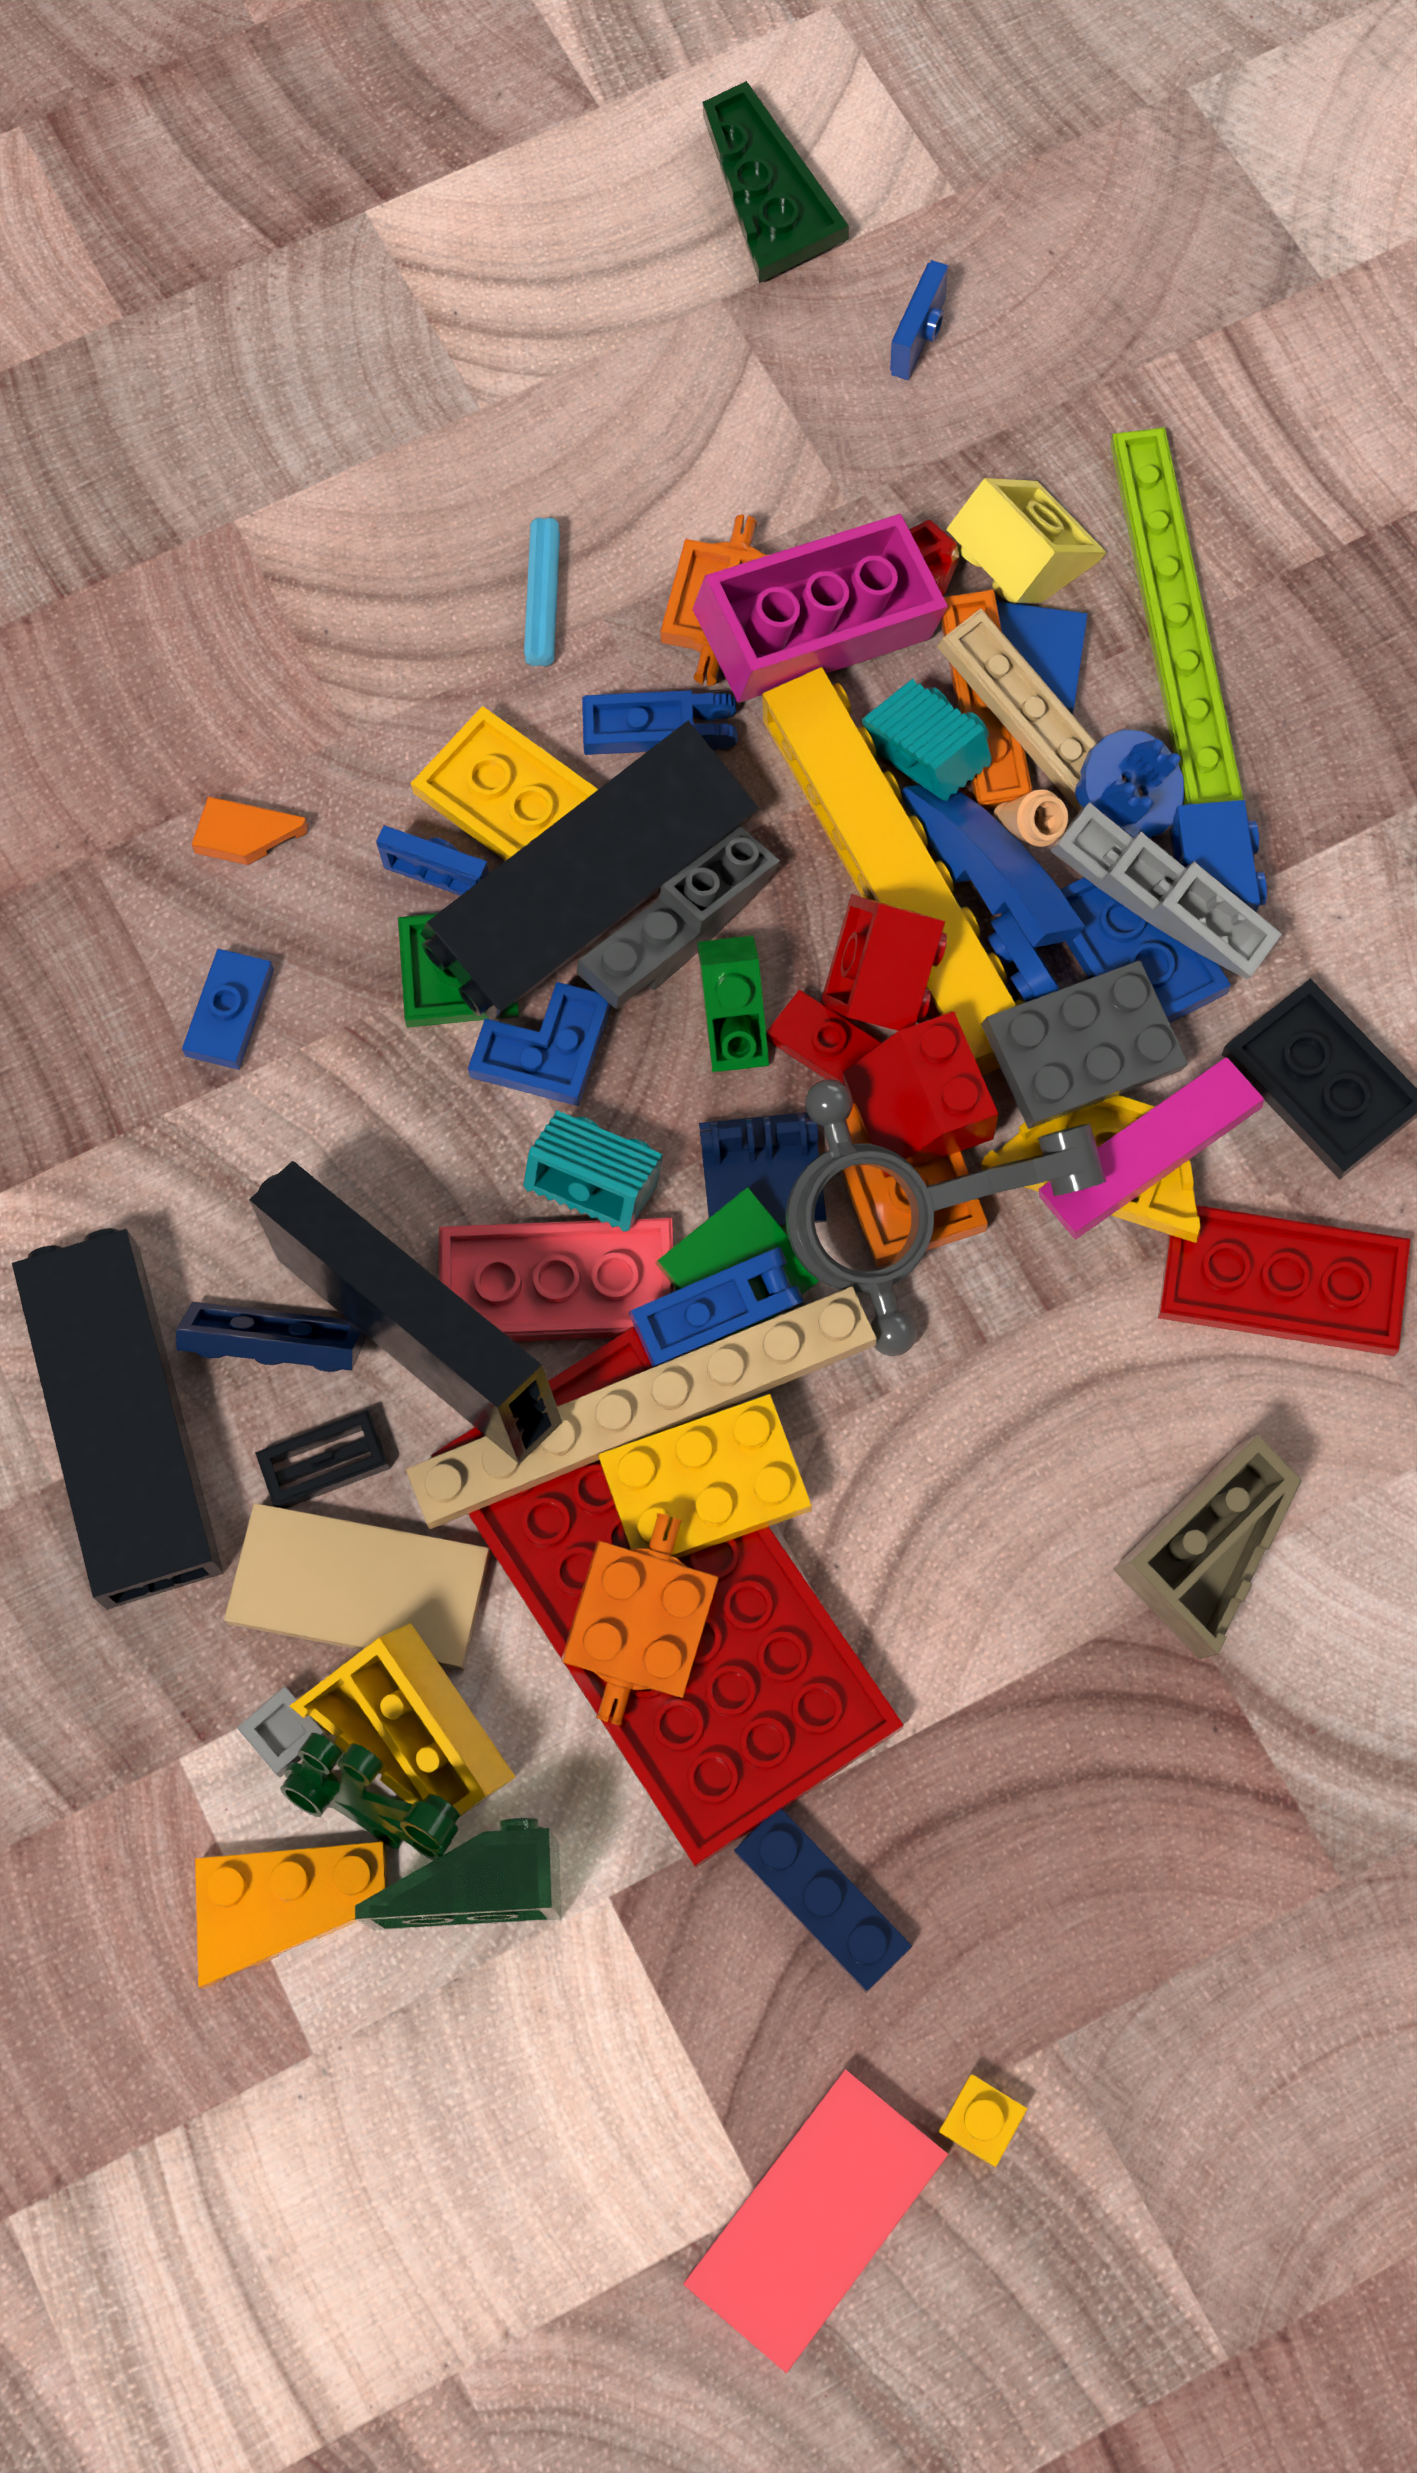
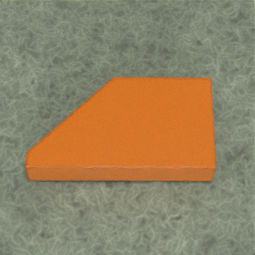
M208 796L191 845L195 854L249 865L268 855L266 852L268 849L293 836L299 838L305 835L309 826L305 817Z

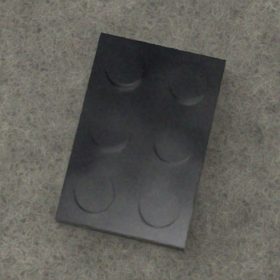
M1311 978L1225 1045L1222 1056L1224 1058L1227 1057L1260 1093L1268 1105L1339 1180L1417 1118V1088Z

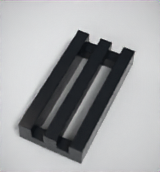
M363 1411L255 1452L273 1506L286 1509L389 1470L387 1458L383 1452L369 1411ZM363 1431L364 1439L325 1452L275 1472L273 1464L357 1432ZM366 1453H371L372 1457L281 1490L280 1486Z

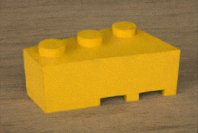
M411 1623L377 1638L289 1706L303 1718L311 1716L337 1738L334 1743L344 1752L354 1743L363 1746L375 1754L383 1764L379 1772L382 1774L379 1780L407 1803L413 1804L417 1800L423 1801L428 1794H434L450 1803L459 1812L461 1817L516 1778Z

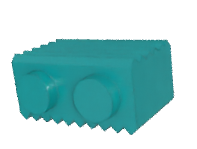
M913 678L861 719L863 727L867 729L874 742L876 754L943 801H948L950 795L956 794L959 787H965L967 780L973 781L975 774H981L983 767H989L992 761L987 742L989 732L983 721L972 712L961 714L958 708L954 709L940 690L935 687L924 689L921 683L917 684Z
M556 1110L549 1124H546L544 1131H541L539 1138H536L534 1146H531L529 1150L523 1186L527 1192L534 1190L538 1196L545 1195L549 1201L555 1199L559 1205L566 1204L570 1210L576 1208L580 1214L587 1213L591 1219L598 1217L601 1223L609 1222L612 1228L619 1226L625 1232L630 1230L656 1189L664 1154L652 1150L642 1140L626 1139L599 1128L589 1118H575Z

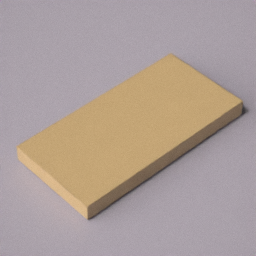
M254 1503L224 1621L228 1625L361 1651L377 1638L411 1623L440 1666L464 1670L491 1551L487 1547Z

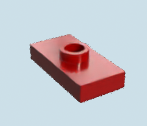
M801 990L797 991L766 1031L768 1042L824 1079L837 1080L845 1086L846 1084L842 1077L843 1071L881 1044V1042Z

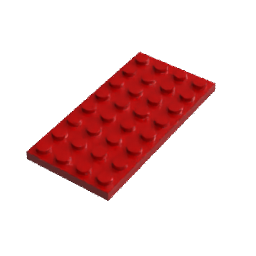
M632 1327L548 1380L558 1407L649 1370L652 1366L636 1330ZM474 1427L430 1456L434 1458L485 1437V1435ZM600 1460L468 1514L560 1659H562L597 1540L630 1549ZM769 1526L678 1558L688 1568L718 1577L683 1698L654 1689H631L622 1718V1725L610 1722L616 1698L614 1699L608 1722L600 1720L695 1869L757 1828L770 1816L781 1809H785L901 1731L904 1727L900 1718ZM563 1663L597 1715L607 1682L593 1671Z

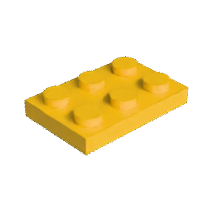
M483 706L411 782L413 794L504 861L598 790Z
M770 1394L598 1454L630 1549H648L657 1513L669 1516L663 1540L670 1518L674 1517L683 1520L671 1555L678 1559L812 1511L810 1499Z

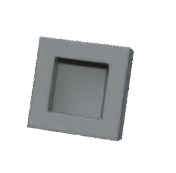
M285 1686L237 1727L279 1777L284 1775V1771L291 1762L298 1763L301 1760L298 1751L311 1733H318L324 1737L328 1736L311 1716L303 1718L289 1707L297 1699Z

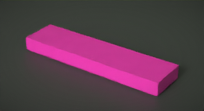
M1225 1057L1097 1148L1106 1182L1083 1190L1054 1196L1049 1181L1039 1188V1198L1076 1240L1263 1108L1264 1098L1234 1064Z

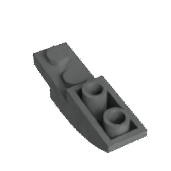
M741 826L737 827L661 886L658 900L580 958L576 973L615 1009L619 1008L647 985L655 990L698 953L697 942L712 940L742 910L777 870L780 860Z

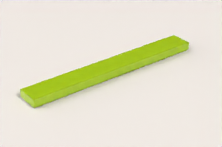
M1165 427L1112 434L1110 446L1173 753L1181 757L1178 765L1184 778L1183 804L1244 800Z

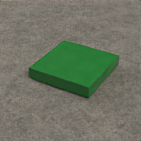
M436 914L398 917L404 1018L407 1028L489 1019L485 1012L478 1016L466 1005L458 991L462 986L448 968L444 971L439 970L424 952L422 943L426 940L422 937L421 932L426 922ZM518 1003L498 1019L519 1017Z
M748 1187L655 1262L673 1286L679 1290L770 1250L781 1247L787 1261L783 1268L792 1287L797 1285L801 1295H803L819 1282L802 1266L791 1247L786 1233ZM762 1276L748 1280L757 1302L770 1297ZM780 1313L775 1314V1315H772V1316H770V1317H768V1318H765V1319H763V1320H761V1321H759V1322H756V1323H754V1324H752V1325H749V1326H747V1327H745V1328H742V1329H740V1330H738V1331H736V1332H733V1333H731V1334H729V1335H726V1336H724V1337H722V1338H719V1339H717V1340H718V1341H719V1340H722V1339L727 1338V1337H729V1336H732V1335H734V1334H736V1333H739V1332H741V1331H744V1330H746V1329H749V1328H751V1327H754V1326H756V1325H758V1324H761V1323H763V1322H766V1321H768V1320H771V1319L775 1318L777 1315H779Z

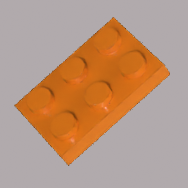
M853 1103L852 1111L846 1119L852 1143L870 1144ZM961 1152L914 1168L926 1186L969 1174ZM852 1165L841 1170V1174L876 1267L886 1264L898 1255L908 1239L911 1228V1209L908 1198L901 1185L892 1176L884 1178L881 1169L869 1165ZM979 1199L934 1211L933 1233L926 1251L986 1232L988 1222Z

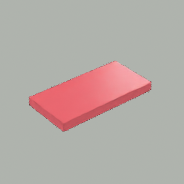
M672 1218L636 1219L630 1230L625 1232L619 1226L612 1228L609 1222L601 1223L600 1220L439 1227V1280L514 1342L616 1338L634 1327L628 1312L675 1292L673 1284L655 1264L659 1258L674 1247Z
M845 2069L683 2285L787 2374L949 2154Z

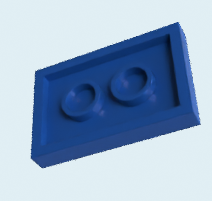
M1085 877L1060 889L1085 925L1084 929L1073 940L1065 942L1088 979L1141 961L1169 1023L1228 994L1231 984L1217 963L1193 951L1148 923L1096 887Z

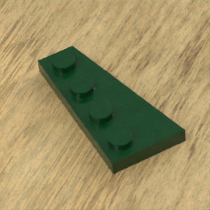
M747 81L702 102L703 118L759 283L849 239V225Z

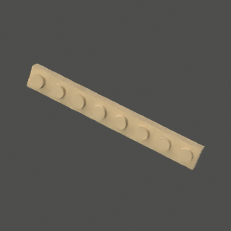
M851 1286L558 1406L562 1423L520 1464L485 1436L405 1470L429 1529H432L599 1460L598 1454L697 1420L876 1346L877 1338L854 1288Z

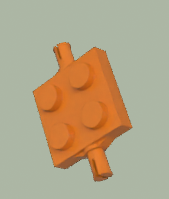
M744 514L735 517L730 542L710 544L685 539L660 637L661 643L694 649L700 653L693 678L702 685L704 684L706 672L707 686L716 684L720 665L692 609L705 575L768 556L751 547L757 521L749 515L745 529Z
M661 1513L656 1515L657 1519L648 1549H625L597 1540L561 1659L563 1663L593 1671L607 1682L596 1718L608 1722L612 1705L616 1698L610 1722L616 1725H622V1718L631 1689H654L683 1698L718 1581L717 1576L688 1568L676 1557L671 1556L683 1520L671 1517L663 1540L669 1516Z

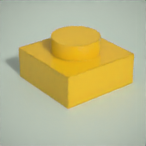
M970 2074L938 2133L995 2168L1028 2108L973 2074Z

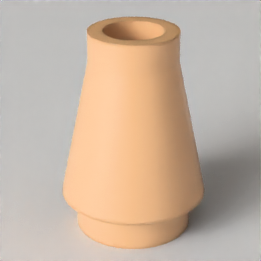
M1042 789L1030 792L1011 802H1003L995 808L993 817L1017 839L1037 847H1044L1054 843L1064 833L1068 824V811L1063 801L1054 793Z

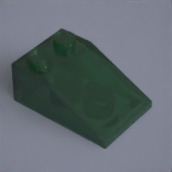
M513 1818L501 1820L500 1831L482 1832L355 1905V1919L373 1931L562 1920L559 1842L549 1828L538 1826V1819Z

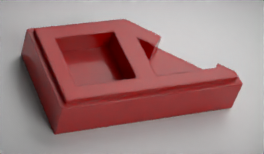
M928 519L909 530L944 597L960 559L957 543Z

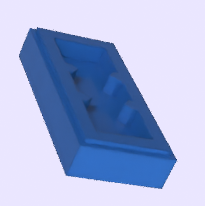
M933 260L927 263L892 339L891 375L909 381L926 341L934 342L936 340L944 317V311L941 308L946 300L948 265Z
M384 825L376 840L384 869L460 896L490 873L487 861L459 852L451 843L437 837H430L428 840Z
M217 948L182 1047L185 1057L237 1070L240 1069L274 971L271 961Z

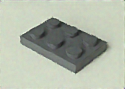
M1141 961L986 1017L981 1023L1028 1129L1182 1071L1188 1065L1187 1059Z

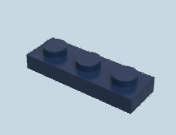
M192 1302L176 1328V1350L196 1352L205 1358H221L224 1356L248 1358L264 1365H278L282 1363L308 1365L324 1372H335L342 1369L352 1371L365 1343V1334L348 1319Z
M783 1809L763 1821L734 1849V1853L865 1993L912 1948V1945Z

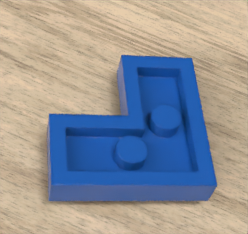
M556 982L540 1032L485 1018L468 1066L470 1078L579 1106L612 1005L598 992Z

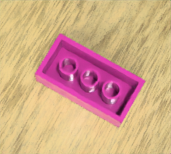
M900 513L705 575L692 610L737 702L740 703L761 696L766 691L820 667L827 674L929 640L948 605Z

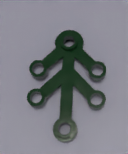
M311 1733L298 1751V1755L303 1760L302 1764L291 1762L284 1771L287 1779L280 1787V1790L299 1809L312 1816L321 1817L327 1808H334L391 1848L399 1849L405 1841L423 1856L433 1861H440L458 1832V1827L455 1823L460 1817L459 1812L450 1803L437 1795L428 1794L423 1801L417 1800L411 1804L367 1791V1787L370 1786L380 1772L383 1764L375 1754L361 1745L352 1743L343 1755L341 1750L329 1739L318 1733ZM337 1762L342 1770L341 1783H338L337 1777L331 1772Z

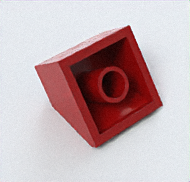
M851 894L820 1003L847 1018L896 1031L916 1025V1022L921 1023L927 1014L930 1004L931 993L926 987L932 966L937 967L940 964L946 949L947 935L942 932L945 921Z
M954 1011L899 1030L843 1071L842 1077L852 1095L854 1106L870 1144L881 1146L897 1153L914 1168L994 1139L999 1114ZM881 1170L884 1178L891 1176L885 1171Z

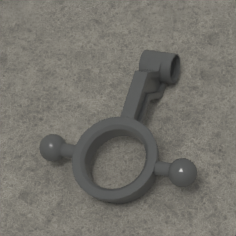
M825 1079L815 1083L809 1089L805 1099V1107L809 1117L818 1125L823 1126L830 1150L813 1159L794 1182L786 1207V1229L788 1239L797 1259L813 1277L838 1290H844L853 1286L855 1292L870 1293L876 1314L871 1323V1328L877 1338L876 1346L874 1347L884 1355L899 1356L909 1351L914 1345L917 1337V1328L911 1316L899 1310L892 1285L906 1277L923 1257L933 1233L934 1211L994 1193L1039 1184L1049 1180L1053 1195L1058 1196L1106 1182L1091 1124L1089 1123L1038 1137L1042 1155L1003 1163L926 1186L914 1167L897 1153L877 1145L852 1143L846 1121L853 1107L852 1095L849 1089L840 1081ZM852 1165L873 1166L891 1175L903 1188L911 1209V1228L902 1250L884 1266L870 1271L852 1270L836 1262L821 1245L815 1228V1207L821 1190L836 1173Z

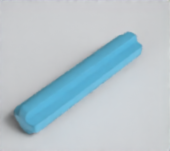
M538 517L530 524L524 654L526 663L533 667L539 665L550 666L554 661L560 530L558 521L551 517L547 519Z

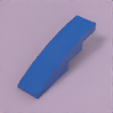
M921 785L908 786L901 791L902 799L911 814L919 819L929 844L938 859L948 869L953 883L972 880L992 915L1002 914L1010 910L1033 948L1073 940L1084 929L1085 925L1053 879L1022 843L982 806L959 790L956 794H951L948 801L941 800Z

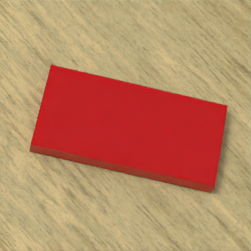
M1196 1205V1210L1201 1228L1197 1243L1169 1235L1158 1312L1159 1319L1395 1356L1399 1351L1410 1249L1409 1238Z

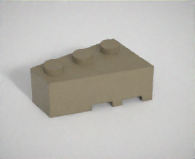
M1257 1435L1237 1445L1113 1570L1198 1659L1219 1655L1227 1638L1225 1634L1240 1603L1244 1602L1252 1586L1250 1583L1265 1550L1270 1548L1302 1480Z

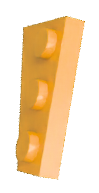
M384 1842L195 1858L198 1988L206 1989L244 1969L263 1964L279 1957V1954L315 1938L320 1939L388 1909L386 1844Z

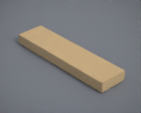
M981 608L942 638L936 647L1079 813L1083 807L1077 801L1075 788L1081 780L1080 771L1086 755L1096 742Z

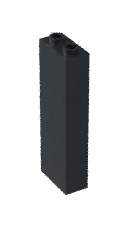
M687 720L427 921L421 932L422 937L426 940L422 943L423 950L439 970L444 971L448 968L462 985L458 989L460 996L476 1015L481 1016L485 1012L490 1020L496 1021L512 1006L524 999L661 891V886L737 827H742L747 823L759 807L690 721Z
M291 1161L278 1174L266 1179L258 1192L249 1199L280 1263L518 1464L530 1455L562 1423L543 1365L296 1162Z
M113 1228L94 1231L85 1237V1241L63 1248L56 1245L37 1248L28 1254V1258L12 1263L92 1596L107 1610L224 1574L140 1248L127 1229L119 1231Z

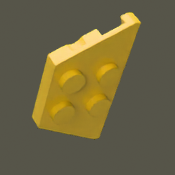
M1117 1095L1031 1129H1028L1024 1122L1019 1126V1133L995 1153L991 1150L984 1156L981 1167L986 1169L1003 1163L1042 1155L1038 1137L1089 1123L1091 1124L1098 1148L1155 1106ZM1188 1160L1111 1216L1197 1243L1201 1226L1199 1216L1197 1217L1191 1162ZM1049 1181L1025 1186V1188L1039 1192V1188Z

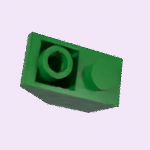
M754 935L697 942L712 1073L769 1066L760 965Z

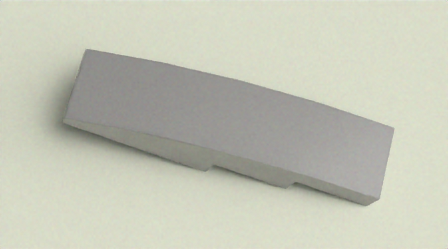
M1090 802L1080 810L1050 850L1096 887L1148 923L1193 951L1246 980L1254 974L1282 935L1281 932L1197 863L1192 862L1185 868L1142 832L1132 838Z

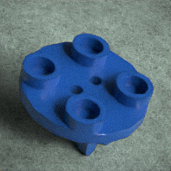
M1124 729L1101 738L1086 755L1080 771L1081 780L1075 788L1077 801L1082 807L1090 802L1132 838L1140 832L1144 833L1148 838L1159 835L1172 824L1177 805H1182L1184 801V778L1178 765L1181 757L1171 753L1161 740L1144 731ZM1122 775L1126 777V782L1122 780ZM1139 789L1142 790L1143 796L1139 794Z

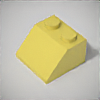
M984 478L946 529L959 543V553L971 564L982 567L994 579L992 583L994 590L1002 598L1014 604L1044 602L1101 561L1107 553L1038 481Z

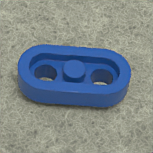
M1010 910L990 921L996 932L988 936L987 939L1005 966L1012 961L1016 964L1019 971L1010 977L1026 1002L1061 990L1038 951L1032 947Z

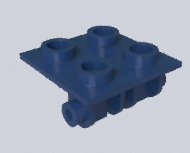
M807 1112L699 1123L709 1218L748 1187L779 1226H786V1207L794 1182L803 1169L819 1156L817 1123L809 1117ZM823 1189L816 1202L815 1223L827 1222Z

